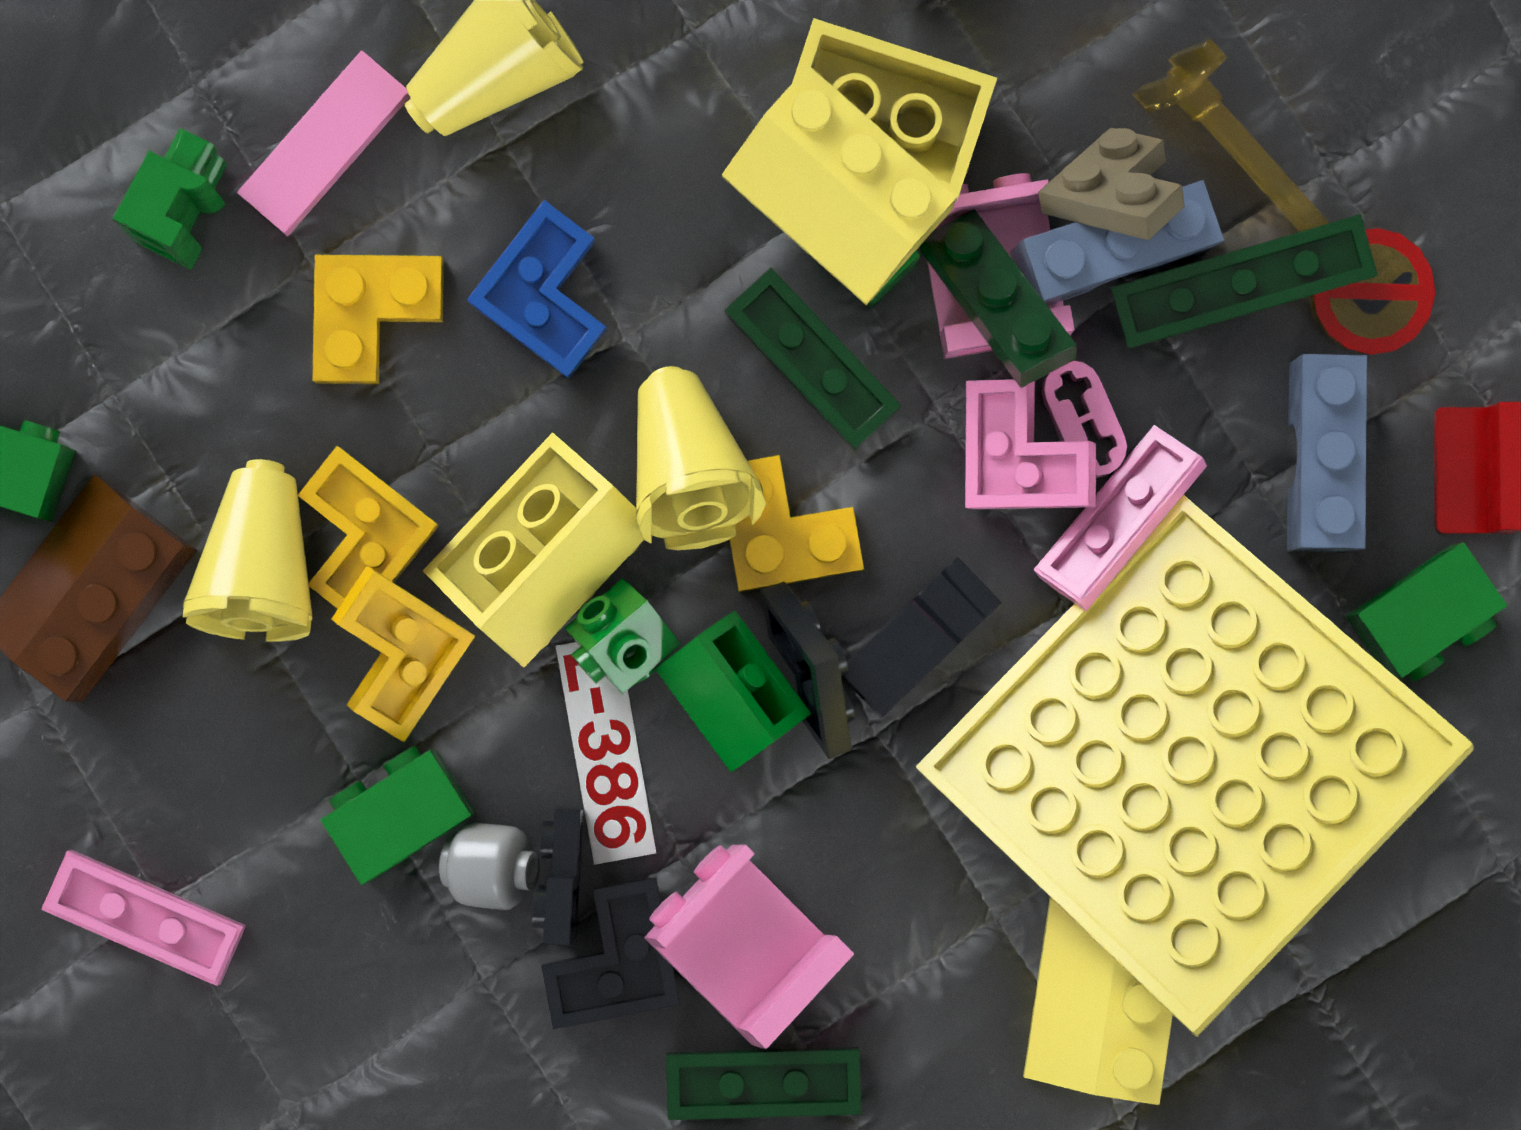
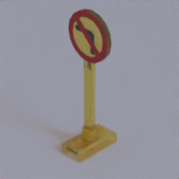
M1211 38L1177 51L1169 59L1174 67L1168 71L1166 77L1142 85L1132 94L1149 113L1178 104L1194 122L1200 120L1299 232L1329 223L1221 102L1223 96L1208 78L1228 57ZM1380 228L1365 230L1378 273L1377 277L1310 296L1313 315L1324 334L1343 349L1366 355L1396 351L1416 338L1430 318L1435 298L1432 268L1420 248L1402 234Z

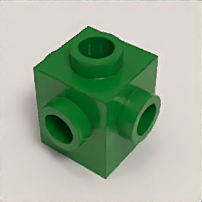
M623 578L602 596L588 601L580 609L578 616L564 627L579 646L571 656L595 684L606 677L622 694L634 684L647 679L655 671L657 664L681 645L649 602Z

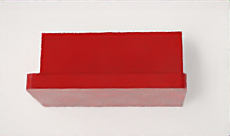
M1497 402L1488 407H1440L1436 409L1433 413L1435 531L1438 534H1513L1521 532V402Z

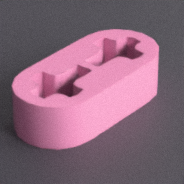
M1072 361L1049 373L1043 382L1041 393L1045 408L1060 442L1088 441L1082 424L1090 422L1095 436L1099 440L1109 437L1113 444V448L1105 454L1108 464L1100 466L1096 460V478L1107 476L1116 470L1125 459L1127 444L1125 435L1100 378L1093 368L1079 361ZM1069 374L1073 382L1084 380L1087 384L1088 390L1080 396V401L1086 415L1078 417L1069 399L1059 402L1056 398L1055 392L1062 386V375Z

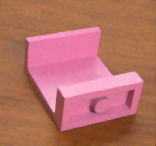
M1029 173L1013 174L993 180L994 189L970 193L968 184H963L953 210L937 228L975 209L1012 258L1010 251L1023 239L1050 231L1048 215L1042 214L1038 193L1049 183L1048 179L1032 182ZM927 261L944 359L993 351ZM1063 301L1048 305L1067 333L1071 335L1075 329L1070 305L1064 306Z
M719 845L694 870V873L700 879L683 897L678 892H674L652 913L649 920L655 926L644 938L751 1045L767 1049L849 961L854 953L837 936L824 935L750 861V858L755 853L747 845H731L727 850L722 845Z

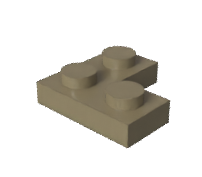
M1109 128L1038 192L1042 214L1145 240H1150L1185 207L1181 184L1156 179L1151 176L1166 162L1163 139L1137 134L1126 128Z

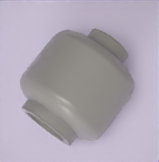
M473 822L461 827L455 836L449 837L444 843L439 861L440 880L443 886L449 888L452 897L458 903L473 907L510 910L520 903L527 890L535 888L540 874V859L537 852L531 851L530 842L522 830L513 826Z

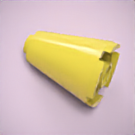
M474 0L406 85L411 99L405 103V107L412 119L424 132L429 134L436 129L443 136H447L574 77L575 74L584 68L581 65L583 59L552 12L547 14L535 0Z
M675 366L660 368L654 371L641 384L638 390L636 519L643 539L652 544V536L663 538L666 549L677 551L702 549L726 542L737 536L736 524L750 516L753 525L761 517L766 505L762 485L699 377L691 371Z
M256 459L247 461L246 468L237 469L232 472L183 603V618L187 617L186 624L190 627L209 634L245 640L246 631H267L266 641L271 642L298 640L309 636L313 616L297 484L293 476L284 473V465L275 461Z

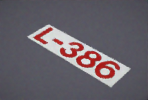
M576 642L557 645L556 652L594 865L656 854L628 690L622 694L606 677L595 684L571 656L579 648Z

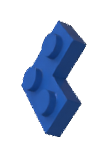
M543 200L467 299L471 306L567 379L572 377L607 331V327L559 291L564 282L595 244V238L547 201Z

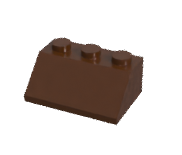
M94 474L0 597V649L13 663L66 702H83L196 553L197 549L100 476Z

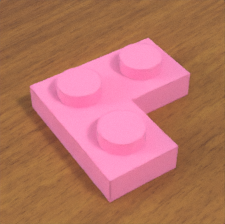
M1015 379L966 381L965 508L977 510L1096 507V443L1091 441L1034 442L1035 381L1020 388Z

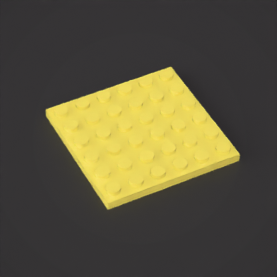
M1183 495L1087 612L1074 604L921 760L916 768L1197 1037L1474 749L1473 743Z

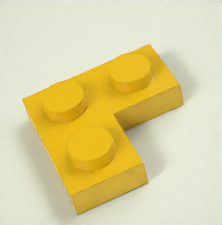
M315 255L312 381L316 384H379L380 322H443L444 259L442 256Z
M339 446L335 447L297 495L347 534L309 582L310 588L337 609L366 566L371 567L395 583L440 526Z
M780 455L748 460L749 465L762 485L766 505L761 517L753 525L750 516L736 524L737 536L730 539L739 592L766 588L783 581L789 584L864 570L853 507L790 518Z
M366 566L332 617V620L343 629L380 651L381 654L346 705L358 715L400 741L405 742L475 636L371 567Z

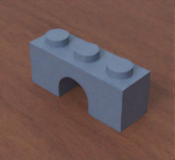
M1204 180L1182 187L1185 207L1150 240L1074 222L1023 239L1010 253L1013 261L1048 306L1090 292L1094 288L1117 278L1145 269L1150 272L1207 253L1222 243L1224 238Z
M1302 354L1289 363L1288 426H1294L1296 431L1297 464L1294 483L1291 488H1288L1287 552L1352 553L1365 549L1367 355Z

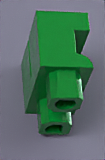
M179 128L164 157L148 151L112 219L136 244L192 270L203 248L192 237L190 231L200 212L206 214L215 213L225 205V202L215 188L228 164L223 158L216 155L217 148L214 144Z

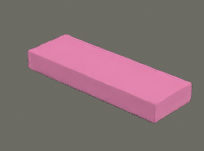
M361 50L237 193L288 237L410 98L406 87Z
M1154 425L1096 494V507H1085L1034 568L1037 576L1087 612L1207 467L1203 457Z
M74 850L66 852L41 909L216 986L222 983L246 928L245 924Z

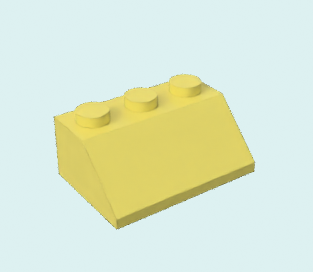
M813 18L793 82L808 65L811 66L957 196V201L997 77Z
M809 65L764 114L722 173L723 179L865 305L875 297L953 210L957 196Z
M552 432L424 568L423 572L483 633L522 667H525L540 650L549 644L554 635L583 604L593 597L598 588L627 557L636 551L644 539L637 523L636 507Z
M1050 897L1023 1077L1096 1096L1160 1105L1173 1014Z

